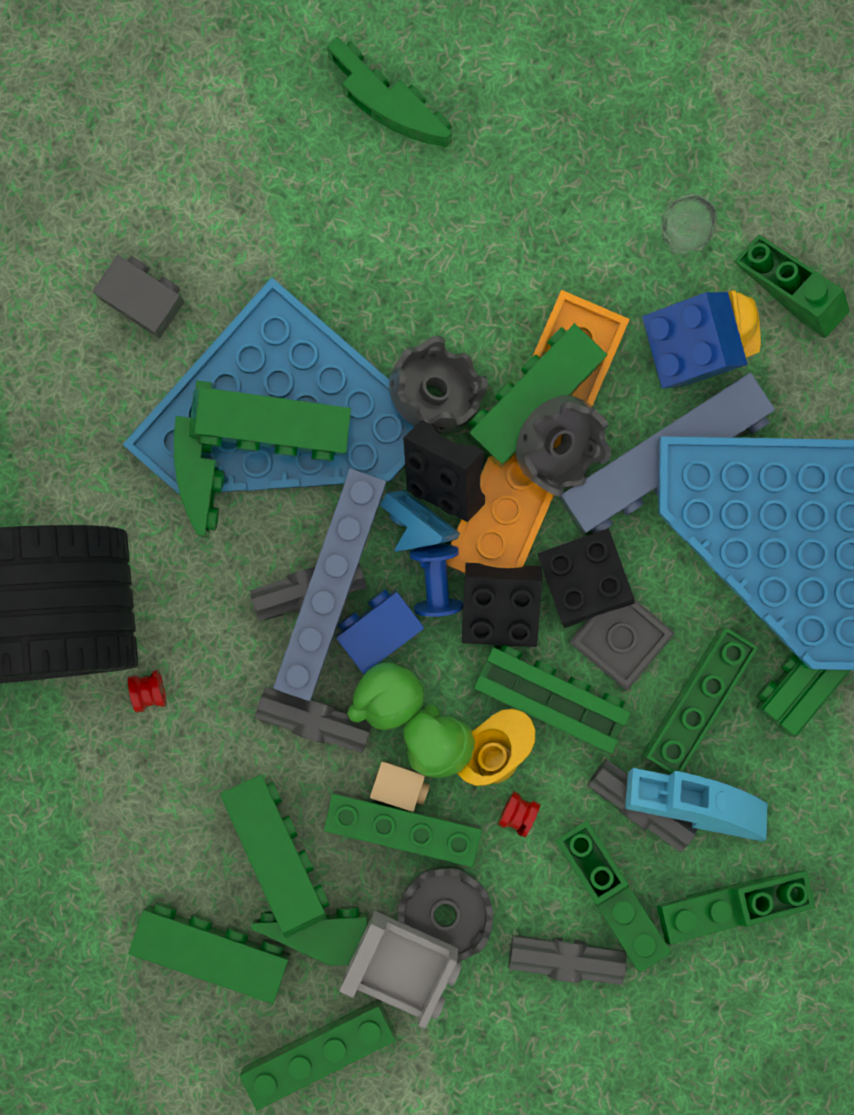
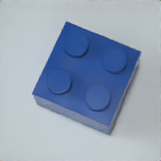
M705 292L642 316L662 389L688 386L748 365L728 292Z

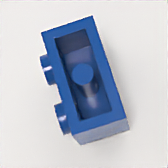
M386 589L382 590L368 601L371 608L360 616L353 612L338 624L340 631L336 633V639L363 674L424 629L423 624L396 589L390 593Z

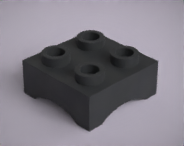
M421 420L403 438L407 491L416 498L424 499L441 508L445 513L455 515L468 522L485 505V495L480 488V474L484 462V451L473 445L451 442L439 435L431 424Z
M609 528L537 553L564 628L594 616L635 604L633 593Z
M466 562L462 643L537 647L542 593V566L497 568L480 563Z

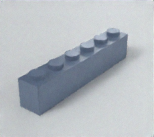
M750 372L586 478V482L583 485L574 486L564 492L562 496H559V500L582 535L590 530L592 533L605 530L613 525L610 517L622 510L625 516L644 505L645 503L641 497L654 490L658 496L659 438L661 436L735 438V436L746 429L752 435L770 423L766 416L774 412L775 408Z
M349 469L273 689L312 701L386 488L385 480Z

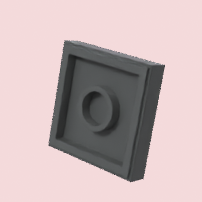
M635 600V604L589 618L569 643L627 691L675 633Z

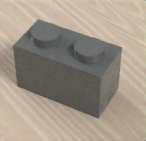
M117 254L92 292L98 299L160 339L184 304L183 299L178 294L180 288L163 276L157 281L148 275L147 272L150 268L135 257L130 256L127 261Z

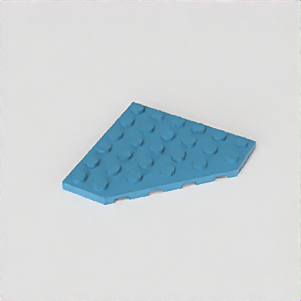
M271 277L122 444L180 495L174 463L176 416L191 418L196 380L212 382L215 388L219 390L351 408L346 454L334 456L333 462L311 459L312 453L297 451V457L275 455V448L260 446L259 452L242 451L236 449L237 443L222 441V446L214 447L212 454L206 453V459L216 460L220 464L219 470H224L225 472L222 493L344 485L349 469L391 482L405 466L403 438L414 426L406 421L396 410L389 392V379Z
M661 436L659 438L658 515L809 669L854 670V440Z

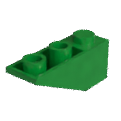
M759 234L734 261L801 323L823 338H826L850 312L844 289Z
M356 906L340 907L336 909L337 914L326 915L327 919L285 938L273 912L265 911L260 913L261 918L254 919L252 930L327 965H348L368 924V912L359 913V907Z

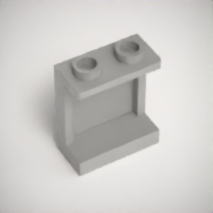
M373 911L343 975L339 992L354 998L356 991H361L416 1016L419 1019L418 1026L425 1029L430 1018L437 1020L442 1011L446 998L441 995L446 985L453 986L458 978L462 966L457 963L458 948L377 911Z

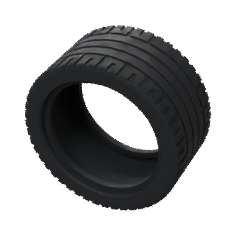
M94 525L0 527V684L115 672L138 666L136 636H134V632H136L135 614L132 613L134 608L133 591L130 589L132 585L131 568L128 565L130 561L128 536L124 529Z

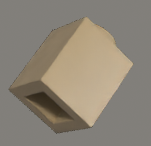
M382 760L370 798L414 812L416 804L424 805L430 784L423 782L425 776L419 772Z

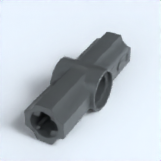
M360 563L349 593L367 588ZM315 567L287 575V579L249 590L258 620L271 619L294 610L300 612Z
M268 687L264 688L255 718L260 719V721L293 730L292 733L319 743H325L326 741L360 753L364 751L372 727L366 720L360 723L352 722L346 713L335 710L336 707L332 705L322 704L314 699L307 701Z
M605 759L592 775L587 785L604 799L619 807V812L645 831L649 829L679 852H682L693 840L698 829L692 828V822L625 809L628 774Z
M512 935L508 968L548 974L549 978L565 982L578 983L584 979L622 985L626 972L627 953L625 950L590 946L584 941L575 939L574 943L563 942L561 937L547 940L537 937Z

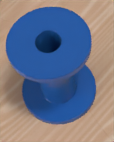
M435 544L411 550L409 553L410 558L420 561V565L424 569L427 600L419 602L414 606V612L428 617L447 616L460 612L463 609V602L449 598L446 563L447 559L454 558L459 554V548L453 545Z

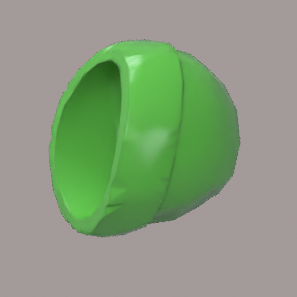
M390 662L374 665L366 671L359 681L352 696L353 704L349 707L347 715L352 722L360 723L366 720L372 727L379 730L397 728L412 719L422 707L424 702V686L415 674L403 665Z
M428 704L420 708L412 719L404 723L403 734L407 745V758L411 767L423 776L431 778L448 777L461 772L471 760L475 749V739L472 730L460 719L452 716H440V710L436 705Z

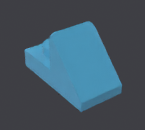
M406 490L386 493L380 503V506L390 513L389 517L393 522L407 527L394 550L395 552L456 540L460 535V532Z

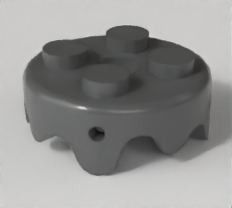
M440 336L431 337L416 347H408L393 367L389 378L391 400L401 416L414 427L423 420L431 424L438 434H449L466 426L477 413L488 386L487 377L479 376L476 373L471 357L466 353L453 354L447 351L445 340ZM426 385L437 387L441 391L442 397L431 395Z
M564 395L551 398L530 414L519 432L516 443L518 466L523 474L539 487L555 496H562L563 488L581 486L586 482L585 472L591 464H605L610 460L611 450L605 440V429L608 427V422L592 405L583 399ZM563 434L561 444L553 448L556 438Z
M436 867L419 874L407 885L399 903L398 921L458 948L457 963H460L468 957L479 953L486 946L493 924V908L484 886L473 875L454 867ZM442 904L453 906L457 913L455 920L448 925L438 923L434 917L436 908Z

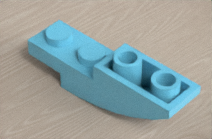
M632 768L628 772L625 809L692 822V828L762 842L766 840L768 804L758 797L718 781L679 771L666 775Z

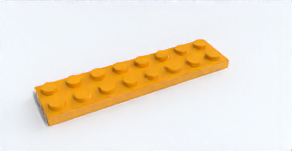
M561 290L533 356L537 354L541 358L551 348L547 344L548 340L561 327L567 331L575 323L608 354L601 365L571 395L583 399L593 406L630 319ZM563 434L556 438L553 448L561 444ZM516 453L502 468L497 466L488 457L480 475V488L485 495V505L468 522L461 519L457 528L460 535L451 542V545L459 548V554L454 558L446 560L448 567L464 574L466 562L480 563L497 568L523 567L554 496L523 474L518 466Z

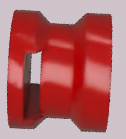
M159 670L153 671L151 676L140 678L134 675L128 677L129 695L136 713L145 711L148 706H167L165 689Z
M512 791L497 825L503 828L511 827L516 829L518 835L526 838L537 817L541 804L535 801L527 802L521 798L519 793Z

